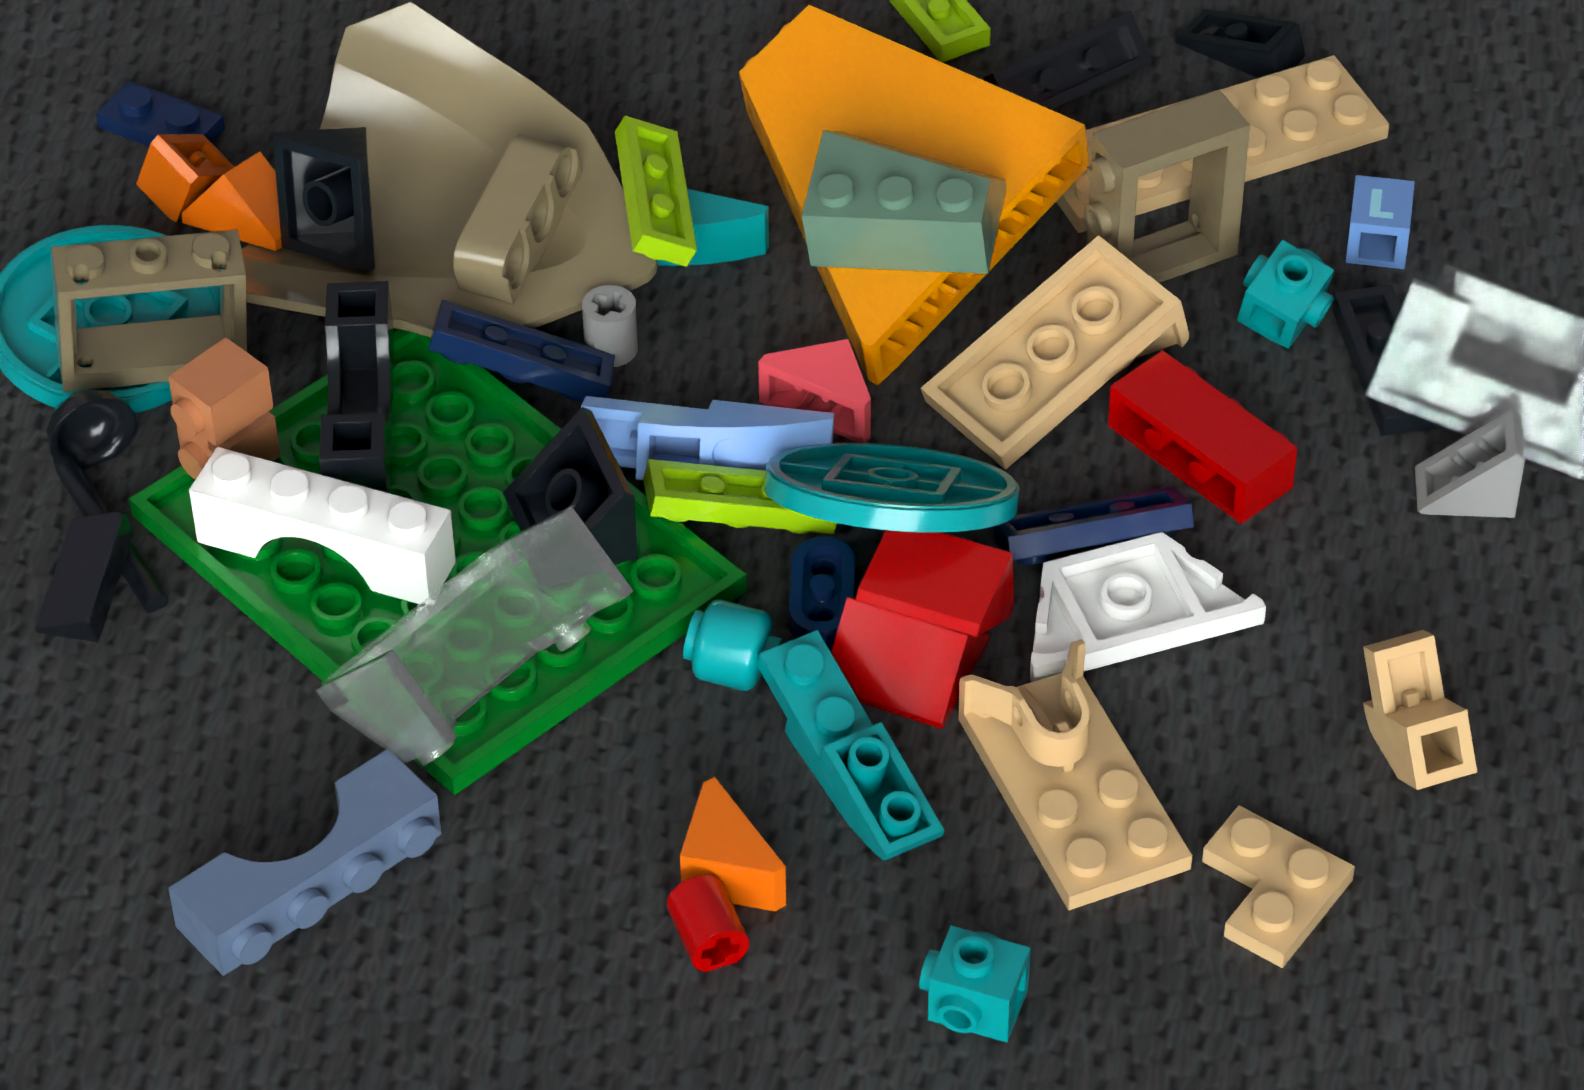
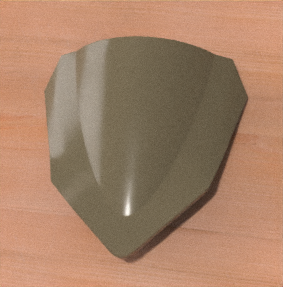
M408 2L345 28L335 61L330 93L320 130L366 127L375 269L364 272L283 247L277 251L253 244L242 248L246 270V303L325 317L327 283L388 281L393 327L431 337L435 317L442 299L534 329L581 311L584 296L593 288L602 285H616L631 291L648 283L657 273L658 260L632 251L623 188L589 126L533 81L475 45L413 2Z

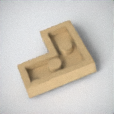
M1240 805L1204 846L1202 862L1252 888V891L1225 922L1224 937L1281 968L1286 965L1353 881L1355 869L1354 865Z

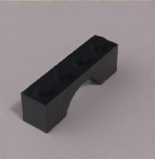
M389 282L327 283L325 333L328 368L327 415H321L319 453L321 475L390 493L394 327Z

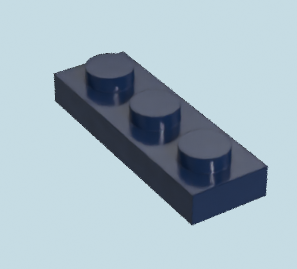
M443 299L435 317L428 350L440 353L454 363H471L499 372L502 376L513 382H530L558 391L565 398L578 402L584 401L586 396L607 397L611 386L615 355Z
M1174 486L1018 514L1011 520L993 526L995 543L1001 550L1013 553V561L1016 560L1020 564L1032 565L1050 561L1054 557L1053 553L1077 549L1079 552H1086L1113 545L1116 541L1140 538L1163 532L1172 538L1176 530L1194 527L1192 503Z

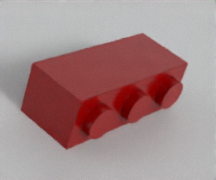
M1163 350L1110 386L1108 426L1240 524L1246 522L1293 488L1298 447L1292 444L1284 434L1267 426L1245 410L1238 401L1228 398L1203 380L1192 368L1182 365Z

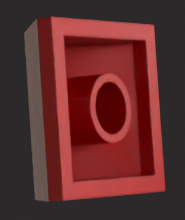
M886 530L858 587L855 601L978 637L1008 620L1013 612V553L942 532Z
M847 597L831 654L859 702L942 729L959 698L960 678L972 674L990 640V633L985 632L975 637L855 601L856 597Z

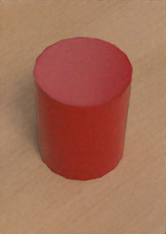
M712 875L695 876L678 884L670 892L666 900L668 912L691 963L697 970L707 972L734 964L746 954L749 948V938L723 882L718 877Z

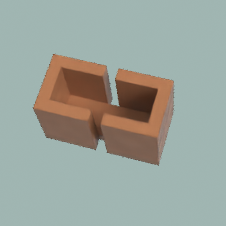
M225 337L168 376L173 402L170 410L177 424L180 444L178 458L185 471L193 479L196 480L217 447L268 461H274L280 456L275 416L268 412L274 408L268 367Z

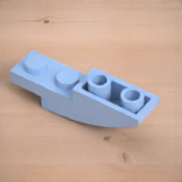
M586 396L581 405V408L584 407L592 411L619 466L635 468L637 480H643L648 459L766 471L768 461L783 451L808 445L833 443L835 413L720 400H712L709 409H699Z

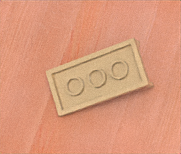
M1098 235L920 388L923 398L928 405L1006 470L1114 375L1130 366L1136 358L1175 344L1183 347L1189 340V331L1182 302Z
M1082 639L1071 643L1065 668L1061 673L1018 687L1005 686L975 675L961 677L959 683L958 720L1068 911L1191 869L1192 864L1191 852L1083 677L1085 642Z

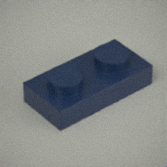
M129 80L96 113L98 128L146 146H150V143L158 134H203L213 143L225 130L223 115Z

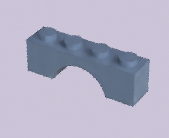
M386 749L334 782L339 812L338 818L327 837L313 849L297 857L276 862L249 861L224 852L168 887L176 928L223 976L241 964L251 965L258 962L268 953L272 944L297 928L306 929L313 926L324 916L329 907L352 892L362 893L375 885L383 872L406 857L416 858L424 854L433 845L435 839L442 835L437 794L389 749Z

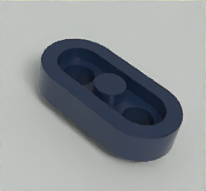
M815 537L804 541L795 549L791 564L790 631L796 639L818 630L828 648L833 647L847 597H855V554L849 545L839 539Z

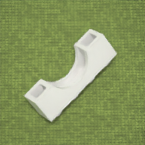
M221 447L215 449L189 489L198 543L256 558L263 545L272 539L297 537L311 540L332 549L350 562L362 575L371 591L424 606H431L456 563L451 510Z

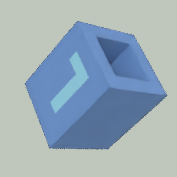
M1362 175L1355 176L1345 263L1405 269L1415 181Z

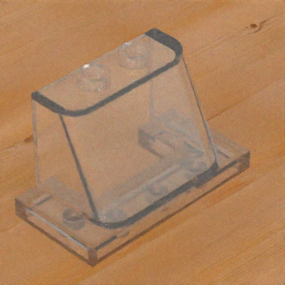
M1447 264L1444 265L1436 286L1413 278L1366 390V396L1465 435L1472 433L1514 408L1522 417L1525 458L1584 481V317Z

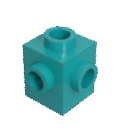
M1282 240L1270 258L1262 254L1259 255L1249 269L1243 282V286L1248 289L1245 292L1237 321L1270 341L1289 349L1307 323L1316 328L1328 312L1334 300V297L1327 293L1334 269L1325 265L1321 258L1312 251L1303 248L1298 249Z
M951 925L941 950H929L921 971L919 988L928 991V1021L942 1024L958 1033H974L1008 1043L1029 989L1031 947L1002 940L988 932H973Z

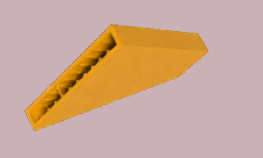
M808 5L791 22L784 25L779 34L756 56L750 58L744 68L739 71L747 114L805 242L802 211L823 130L845 132L1006 179L1007 188L989 271L1089 167L1085 124L811 5ZM817 267L868 381L879 385L897 369L986 275L980 273Z

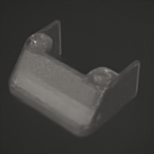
M570 506L500 542L479 556L315 688V691L331 712L383 749H389L403 763L417 758L422 766L439 757L455 743L454 739L457 736L453 729L458 724L455 719L538 651L555 644L559 651L562 652L578 642L592 629L586 621L590 616L605 607L625 599L633 592V589L573 507Z

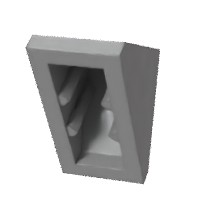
M1512 408L1415 466L1417 511L1420 514L1515 518L1525 463L1521 414Z

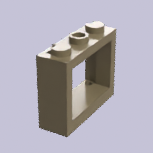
M1220 89L1093 132L1091 166L1087 167L1090 181L1089 204L1084 209L1087 224L1086 245L1099 235L1158 283L1238 255L1250 124ZM1193 158L1188 221L1134 240L1138 177Z
M238 230L51 247L56 345L63 392L169 382V375L225 337L247 352L246 270ZM77 282H87L85 284H77ZM220 285V315L76 328L75 299ZM82 365H90V367H88V368H83V367H80V366H82Z

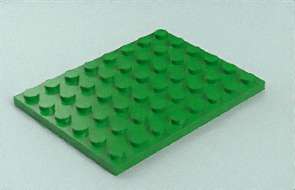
M398 329L394 332L390 494L451 510L456 563L430 607L371 591L362 575L350 562L332 549L311 540L297 537L272 539L263 545L256 558L198 543L189 489L195 479L185 471L182 465L130 497L129 504L132 517L455 796L684 636L688 631L695 610L705 612L708 605L714 600L734 601L747 591L746 574L682 523L661 517H651L646 495L629 482L628 484L635 497L638 558L554 583L544 580L503 492L561 429L484 368L471 363H454L446 359L442 354L428 350L431 337ZM328 374L268 411L275 416L280 456L272 462L321 475L319 463L321 415H327Z

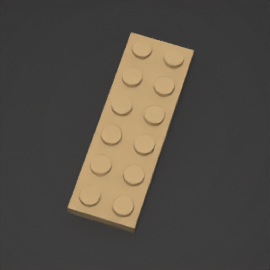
M1335 55L1220 89L1250 124L1245 182L1388 138V121ZM1177 103L1160 107L1154 110H1150L1144 113H1140L1134 116H1130L1124 119H1120L1091 129H1087L1086 139L1089 166H1091L1093 132L1175 105ZM1193 158L1138 177L1135 216L1190 199ZM1087 170L1056 201L1078 233L1087 231L1084 216L1085 206L1089 204L1090 191Z

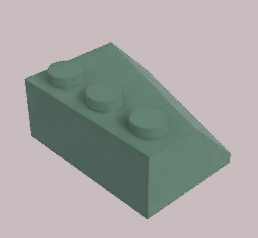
M823 130L802 211L810 265L817 267L988 274L1007 188L1006 179L845 132Z

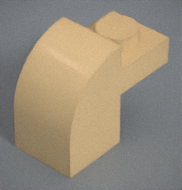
M1420 630L1363 646L1372 700L1363 702L1366 719L1372 736L1397 778L1414 789L1419 790L1477 773L1467 709L1444 697L1435 636L1425 630Z

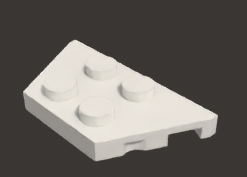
M1163 532L1043 562L1040 599L1037 608L1034 645L1030 663V680L1033 682L1061 673L1065 668L1071 643L1080 639L1085 642L1084 671L1264 624L1266 605L1255 594H1252L1245 600L1222 584L1223 573L1204 560L1191 557L1186 552L1184 546Z

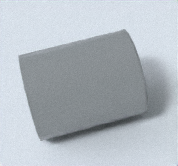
M602 285L593 288L582 300L584 345L615 355L614 367L627 364L635 358L638 352L636 299L629 290L621 286Z

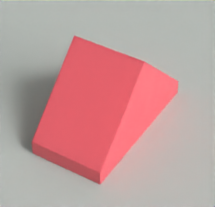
M849 339L764 354L758 361L760 403L767 406L835 413L833 433L856 443H867L870 440L871 397Z

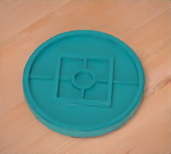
M86 226L70 229L44 238L29 246L12 259L0 272V369L4 375L25 394L54 408L71 394L87 391L63 392L56 345L51 247L167 235L133 226ZM77 282V284H85V283H87V282ZM220 285L75 299L76 328L220 315ZM82 365L80 367L88 368L90 365ZM169 382L90 389L111 392L128 404L133 413L146 411L172 400Z
M878 443L816 444L783 451L771 458L766 464L764 486L766 495L777 504L817 519L870 529L932 533L978 530L1003 524L1016 515L1020 490L1016 480L1007 472L973 458L926 448Z

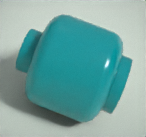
M714 600L708 605L705 612L695 610L685 638L683 659L691 661L693 674L700 680L741 691H749L757 685L761 677V672L757 667L759 654L783 644V638L772 636L773 622L769 613L725 600Z

